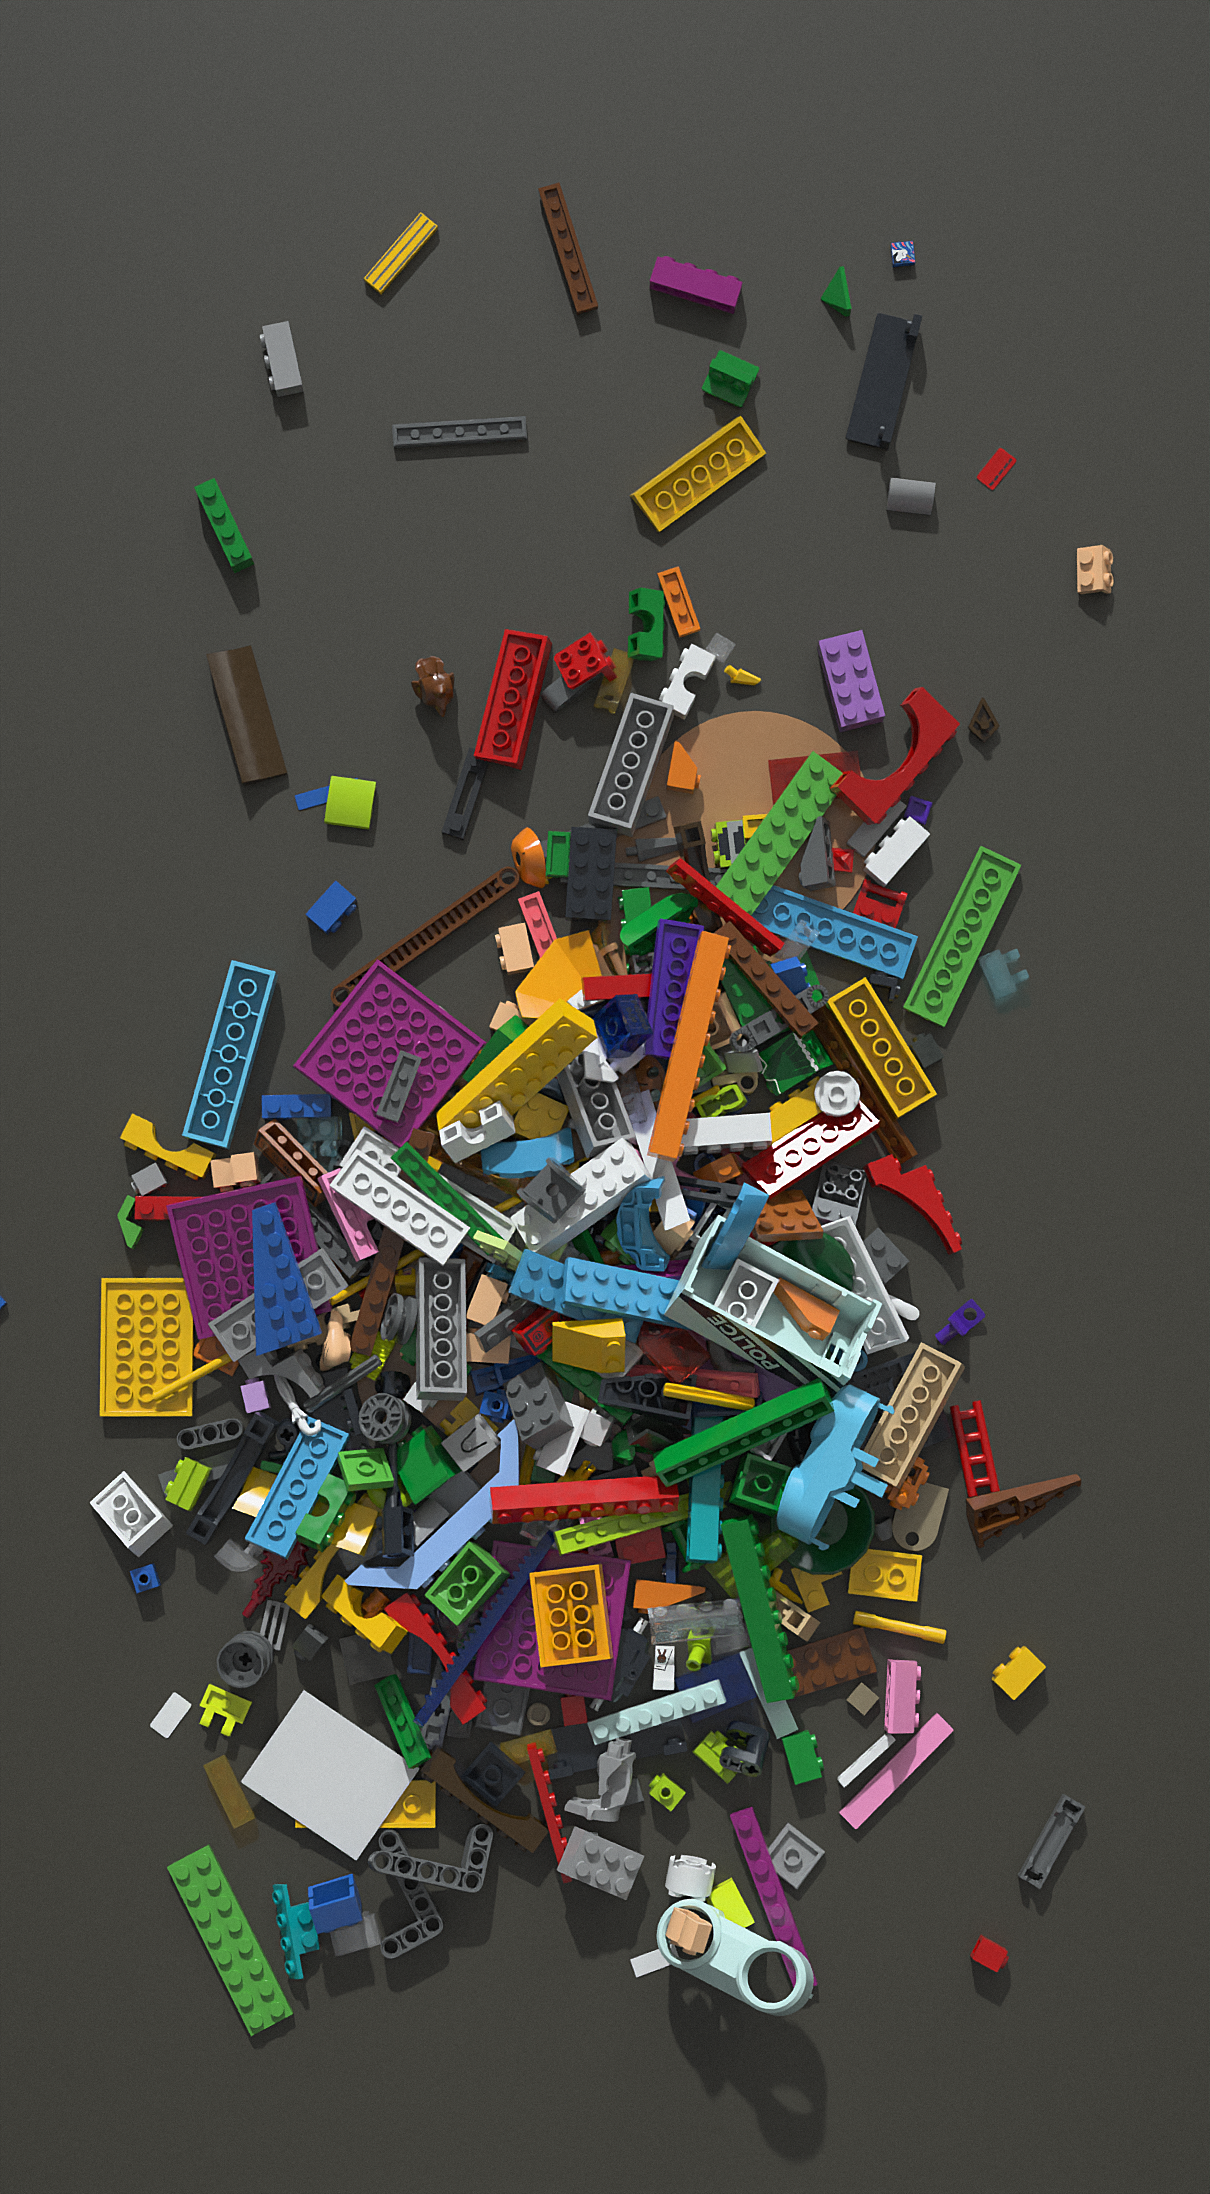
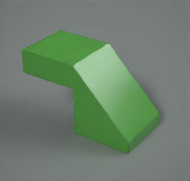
M127 1195L117 1216L127 1246L135 1249L145 1229L129 1221L135 1209V1198Z

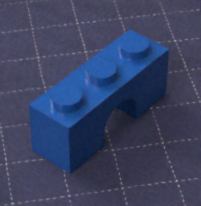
M328 1094L262 1095V1119L264 1121H272L273 1119L279 1121L292 1118H307L310 1120L333 1119V1098Z

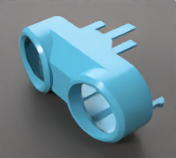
M853 1385L842 1387L832 1398L834 1412L817 1419L810 1433L812 1441L802 1463L796 1465L790 1473L777 1515L779 1530L809 1545L814 1543L821 1550L828 1549L829 1545L815 1539V1537L822 1528L835 1498L856 1508L859 1499L845 1493V1491L853 1489L857 1485L882 1498L888 1486L862 1472L863 1465L861 1461L876 1467L879 1459L860 1450V1447L873 1424L878 1408L893 1415L895 1412L894 1408L891 1405L887 1407L881 1404L879 1398Z

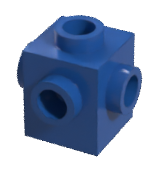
M497 1389L496 1393L484 1391L479 1413L490 1415L491 1421L503 1423L504 1419L511 1420L513 1413L505 1390Z

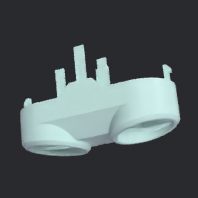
M686 1899L673 1904L661 1917L657 1928V1944L662 1956L671 1965L770 2015L785 2016L792 2014L802 2008L809 1998L812 1999L813 1994L811 1993L814 1977L811 1965L806 1957L793 1947L780 1941H769L726 1919L723 1911L695 1899ZM674 1907L687 1910L695 1909L704 1913L709 1918L714 1935L710 1948L703 1956L693 1960H685L672 1953L669 1938L665 1934ZM765 1952H779L787 1956L793 1963L796 1970V1984L792 1993L783 2001L766 2003L759 2000L751 1992L748 1985V1970L751 1963L759 1955Z

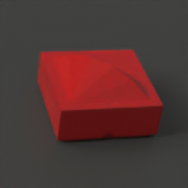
M832 848L834 872L852 873L854 850Z

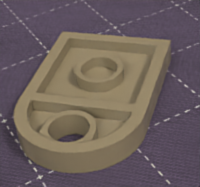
M929 1483L920 1484L917 1490L919 1497L914 1506L910 1505L909 1509L903 1507L902 1510L895 1508L892 1531L895 1541L901 1547L911 1551H919L929 1547L934 1542L938 1534L949 1489ZM909 1532H915L918 1535V1542L915 1545L910 1546L906 1543L905 1537Z

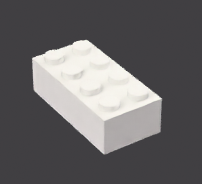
M770 1113L686 1119V1121H689V1128L687 1134L682 1135L681 1143L684 1144V1155L698 1154V1150H707V1153H720L723 1148H730V1152L744 1151V1147L753 1146V1150H764L772 1142Z

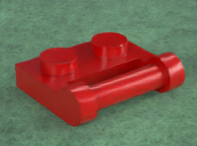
M864 879L853 913L896 928L908 893L903 891L899 893L873 884L871 880ZM869 891L897 901L896 907L867 898L866 894Z

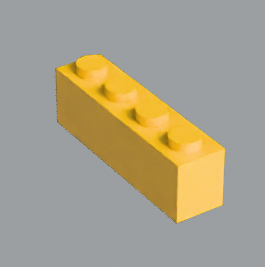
M819 1076L807 1083L809 1087L802 1092L800 1089H797L788 1095L790 1100L782 1104L779 1101L769 1108L771 1111V1145L822 1112L815 1103L814 1097L815 1086L820 1080Z

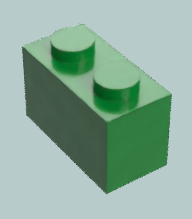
M805 1730L781 1737L794 1784L797 1785L821 1778L820 1771H824L821 1757H816L814 1749L818 1748L815 1735H810L809 1731Z

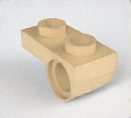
M723 1071L711 1079L712 1087L718 1085L719 1088L736 1084L745 1095H749L756 1090L758 1074L757 1072L729 1074L728 1071ZM743 1078H750L753 1081L751 1089H744L741 1086Z

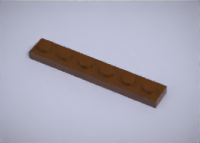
M560 182L538 188L576 313L579 315L598 309V303Z
M730 921L713 933L729 938L728 945H731L729 958L799 1039L817 1027L818 1022Z

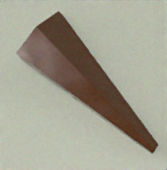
M1074 1474L967 1498L966 1517L978 1548H982L985 1546L984 1542L994 1535L998 1538L1003 1535L1002 1530L1012 1524L1017 1526L1046 1508L1045 1503L1055 1497L1058 1499L1064 1496L1063 1492L1074 1485L1077 1487L1081 1486V1478Z

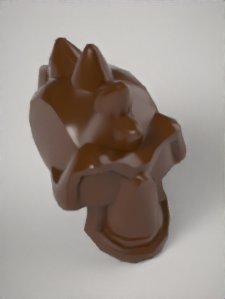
M435 656L426 659L421 658L415 666L420 679L412 681L411 686L416 696L423 700L424 704L434 707L439 715L444 717L447 704L454 698V673L448 674L444 671V663L440 658Z

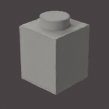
M157 1163L132 1175L134 1181L131 1185L137 1195L141 1193L142 1196H149L169 1185Z

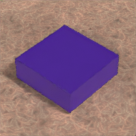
M910 796L903 818L908 819L910 816L917 823L925 825L932 802Z

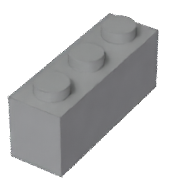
M285 321L262 326L264 334L260 335L262 348H267L268 352L264 359L266 368L272 371V377H269L271 391L276 390L277 397L304 392L289 322Z

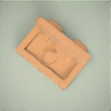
M1103 545L1077 548L1078 593H1111L1114 580L1111 574L1113 554L1110 549Z

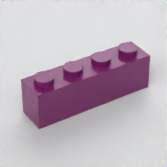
M658 256L650 278L649 289L734 314L743 282L734 276L724 277L711 269L701 270L691 263L682 264L676 262L671 257L664 256L662 258Z

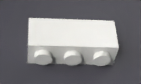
M910 816L906 821L901 819L893 828L896 831L891 838L887 835L878 845L881 847L880 851L877 854L872 852L864 861L866 866L863 871L882 887L887 885L930 835Z

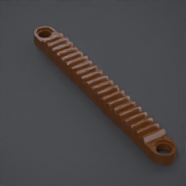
M510 866L501 868L339 983L331 991L333 1004L336 1007L342 1005V1003L336 1000L337 992L344 990L350 994L377 959L397 973L402 968L408 966L409 963L415 961L416 958L429 951L433 946H436L440 941H443L447 936H450L454 931L460 929L461 926L467 924L468 921L480 915L484 910L518 886L520 882L518 871ZM510 872L515 876L512 884H505L502 881V876L505 873Z

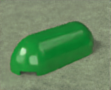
M679 893L662 899L622 928L620 938L623 945L633 953L645 954L655 948L658 920L661 918L690 923L691 919L689 917L694 907H698V898L690 894Z

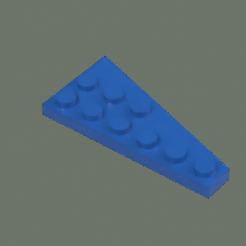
M276 1202L252 1210L256 1356L322 1334Z

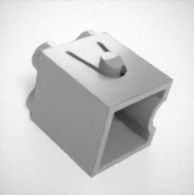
M479 1413L441 1444L462 1471L465 1472L501 1444V1439Z

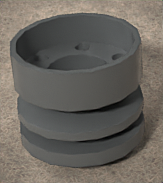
M244 1631L235 1635L219 1651L216 1660L217 1670L221 1678L228 1685L236 1688H247L255 1684L271 1668L274 1660L273 1648L269 1640L262 1634L254 1631Z

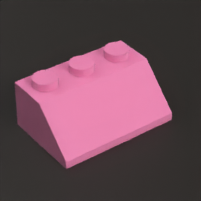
M887 1659L884 1730L887 1733H914V1727L918 1728L919 1714L915 1713V1704H919L920 1690H916V1680L920 1681L921 1667L917 1666L916 1661Z

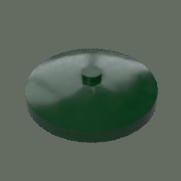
M823 1233L822 1239L778 1241L771 1248L846 1290L853 1292L856 1279L853 1261L843 1245L830 1235Z

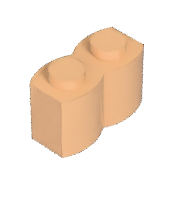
M674 1907L665 1935L671 1939V1944L683 1947V1952L696 1955L697 1952L704 1953L712 1925L687 1909Z

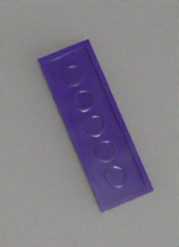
M661 918L658 920L646 1025L650 1028L645 1030L643 1055L670 1059L698 937L704 931V926Z

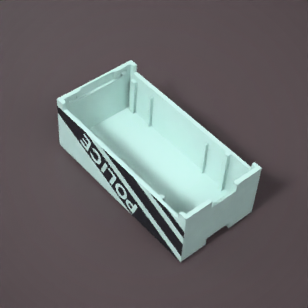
M718 1215L698 1240L664 1315L797 1387L821 1378L832 1398L850 1380L861 1355L860 1350L868 1332L873 1327L882 1303L875 1299L870 1303L748 1237L737 1259L776 1279L780 1277L835 1307L840 1312L830 1334L823 1341L814 1339L807 1332L803 1331L774 1293H772L756 1327L743 1322L713 1305L729 1270L705 1269L701 1267L708 1249L714 1243L726 1220ZM832 1344L836 1347L830 1360H828L825 1356ZM840 1348L844 1352L839 1364H836L834 1359Z

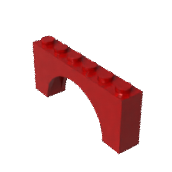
M923 687L915 688L900 705L906 712L912 729L910 750L902 765L893 774L881 780H870L857 775L852 770L845 771L830 787L867 825L880 824L886 818V811L890 807H894L901 800L900 795L902 792L909 790L915 783L913 779L918 773L922 774L928 768L929 760L939 755L943 750L942 745L945 741L951 740L957 733L955 729L960 723Z

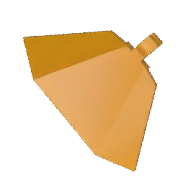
M589 930L555 939L515 991L522 1018L538 1019L558 999L561 998L567 1002L582 990L581 978L602 976Z

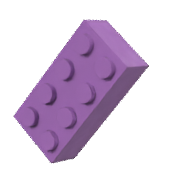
M859 630L818 641L817 650L839 732L883 722L885 713L863 631Z

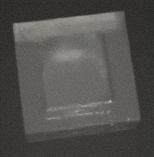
M716 633L705 651L715 655V660L724 665L736 644Z

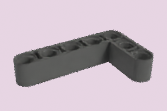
M485 1824L474 1825L469 1829L460 1868L388 1851L372 1853L368 1859V1865L372 1871L380 1874L465 1893L477 1892L483 1885L493 1832ZM479 1828L485 1833L484 1840L481 1842L475 1836ZM473 1852L478 1853L480 1856V1861L477 1865H474L470 1860ZM379 1855H382L386 1861L385 1866L381 1869L375 1863ZM401 1860L406 1861L408 1864V1870L404 1874L398 1869V1864ZM424 1865L430 1868V1876L426 1879L421 1875V1868ZM447 1870L453 1875V1879L449 1884L443 1879V1874ZM469 1875L475 1879V1885L471 1889L466 1886V1878Z
M388 1828L382 1832L379 1837V1845L382 1851L412 1857L396 1829ZM387 1834L394 1835L396 1844L393 1846L386 1845L383 1840L384 1836ZM408 1864L403 1867L398 1866L399 1871L404 1874L408 1870ZM396 1877L417 1919L390 1933L383 1939L380 1949L386 1958H396L437 1936L442 1931L444 1919L425 1883L418 1882L416 1887L410 1888L406 1885L405 1879ZM420 1897L426 1898L429 1903L428 1907L424 1909L419 1908L416 1905V1899ZM435 1918L440 1925L437 1929L432 1930L427 1926V1920ZM410 1929L416 1930L419 1938L411 1941L406 1937V1932ZM387 1941H395L398 1949L394 1952L388 1951L385 1947Z

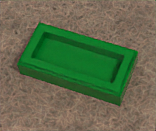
M548 831L546 877L568 878L571 832Z

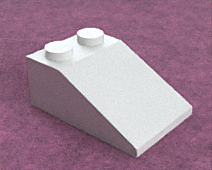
M736 1259L713 1305L756 1327L779 1280L740 1259Z
M124 1471L90 1502L127 1548L138 1557L173 1526Z

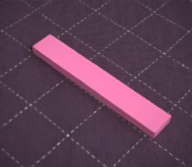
M936 1713L839 1813L857 1829L954 1730Z

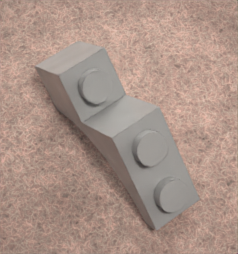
M256 1348L238 1359L249 1379L261 1375L283 1376L302 1387L310 1398L325 1388L321 1375L314 1370L310 1357L301 1348L281 1360L277 1358L276 1350L256 1356Z

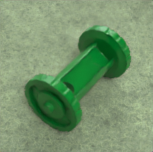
M688 1519L662 1528L664 1533L672 1532L685 1562L687 1547L686 1524ZM686 1562L687 1565L681 1570L683 1573L693 1569L697 1570L705 1563Z

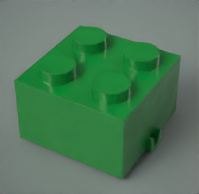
M747 1453L740 1460L729 1502L773 1517L778 1513L791 1467Z

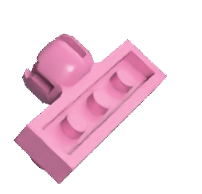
M339 1168L317 1179L356 1262L379 1252L367 1227V1222L374 1218L330 1188V1184L341 1171Z

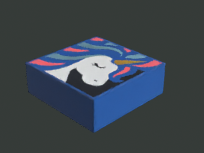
M913 241L891 243L893 267L915 265Z

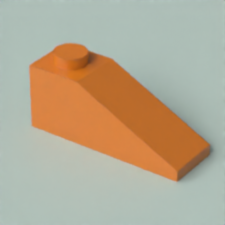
M779 1277L773 1293L803 1331L807 1332L810 1337L823 1341L830 1334L840 1310Z
M636 1579L633 1608H638V1613L651 1614V1610H658L704 1593L706 1587Z

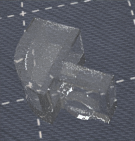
M229 1539L214 1557L226 1568L236 1572H243L259 1564L253 1556H259L265 1549L250 1543L244 1550L233 1539Z

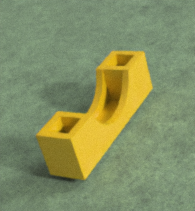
M135 1114L131 1115L120 1137L125 1141L124 1146L135 1151L139 1147L146 1151L145 1156L155 1161L159 1157L166 1161L164 1165L176 1171L180 1167L186 1170L185 1175L192 1179L198 1180L199 1177L205 1179L211 1167V1160H214L216 1157L215 1153L195 1143L182 1151H167L160 1146L156 1139V1125Z
M337 1574L321 1596L328 1602L326 1607L335 1614L339 1612L342 1615L340 1619L350 1627L354 1625L357 1628L355 1632L365 1640L369 1638L371 1640L370 1646L380 1653L384 1650L392 1654L408 1631L384 1613L365 1619L361 1611L363 1592L355 1585H348L345 1582L346 1578Z

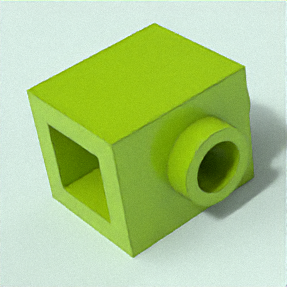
M664 1773L661 1777L656 1775L649 1784L651 1788L649 1794L670 1811L674 1809L686 1793L684 1789Z

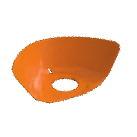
M526 827L512 841L511 851L520 878L525 883L543 888L546 879L544 852L536 834ZM517 852L519 853L521 859L520 866L518 865L516 860Z

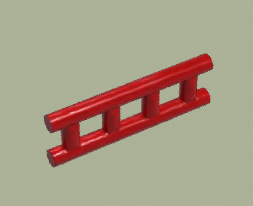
M981 1400L972 1402L973 1409L960 1411L959 1405L949 1406L968 1497L977 1496L976 1488L990 1486L991 1493L1000 1491ZM975 1418L978 1431L964 1434L962 1420ZM980 1441L983 1454L969 1457L967 1443ZM985 1463L988 1477L974 1479L971 1466Z

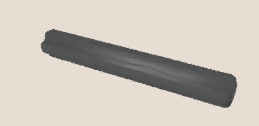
M373 1355L324 1388L317 1395L306 1400L303 1403L308 1413L313 1412L382 1365L380 1358L377 1355Z

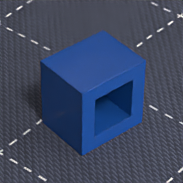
M154 1563L130 1571L136 1593L161 1586ZM142 1574H146L148 1576V1581L146 1583H143L140 1580Z

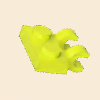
M209 1684L200 1706L206 1709L199 1724L209 1727L214 1714L218 1713L227 1717L221 1733L231 1736L236 1722L243 1724L252 1702Z

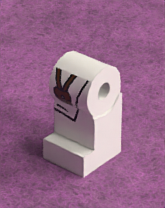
M656 1645L653 1689L674 1690V1646Z

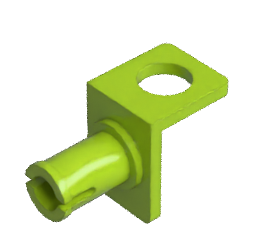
M700 1620L693 1621L687 1636L689 1658L686 1662V1667L689 1670L698 1671L701 1668V1663H711V1638L715 1631L716 1623ZM699 1627L709 1629L706 1633L696 1632V1629Z

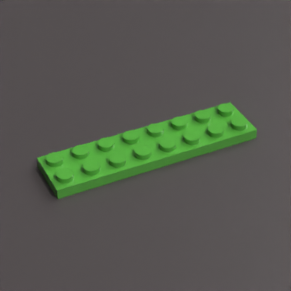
M812 751L715 887L749 915H752L813 830L817 817L823 816L837 796L830 787L841 776L842 772Z
M983 846L979 847L903 1009L938 1026L945 1027L1018 874L1021 864Z
M210 1844L167 1866L250 2035L252 2036L292 2015L294 2012Z

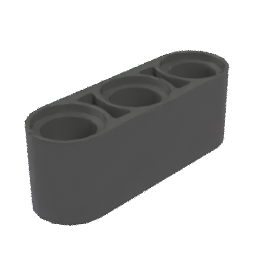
M600 672L573 690L567 686L563 676H561L548 686L540 696L556 713L597 681L603 673Z
M226 1419L187 1428L178 1433L177 1443L182 1449L188 1450L235 1440L243 1435L245 1426L239 1419ZM232 1422L237 1423L239 1426V1432L234 1436L228 1432V1425ZM210 1427L214 1428L217 1432L216 1438L212 1441L208 1440L205 1436L206 1430ZM186 1433H191L194 1436V1442L190 1446L183 1443V1436Z

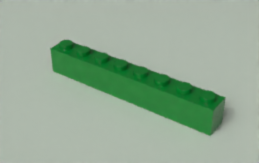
M821 1378L815 1379L653 1454L656 1473L664 1485L669 1487L834 1412L830 1392Z
M752 1514L725 1519L721 1524V1529L766 1703L793 1699L799 1690V1681L797 1676L793 1675L792 1668L794 1663L792 1655L787 1652L788 1639L786 1633L782 1632L780 1625L782 1623V1615L780 1610L776 1609V1592L774 1587L770 1586L769 1579L771 1578L769 1566L765 1565L763 1559L765 1550L763 1543H759L757 1535L759 1534L758 1523L756 1520H753Z

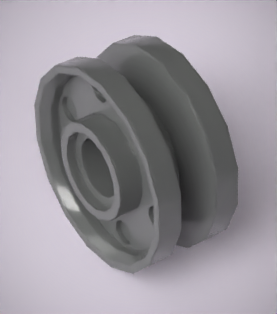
M394 1293L391 1295L382 1317L381 1339L391 1341L395 1337L397 1344L404 1345L407 1343L416 1322L417 1299L407 1297L403 1301L401 1294Z
M378 1393L371 1396L363 1404L359 1412L360 1429L367 1438L383 1445L394 1444L400 1441L410 1428L411 1413L409 1407L404 1401L387 1393ZM387 1415V1419H386V1421L383 1423V1419H384V1417Z

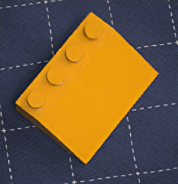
M602 1564L529 1573L540 1667L613 1658Z

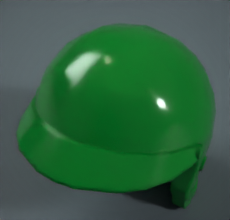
M626 1429L617 1433L611 1442L612 1458L624 1466L631 1465L636 1453H655L639 1444L629 1445Z

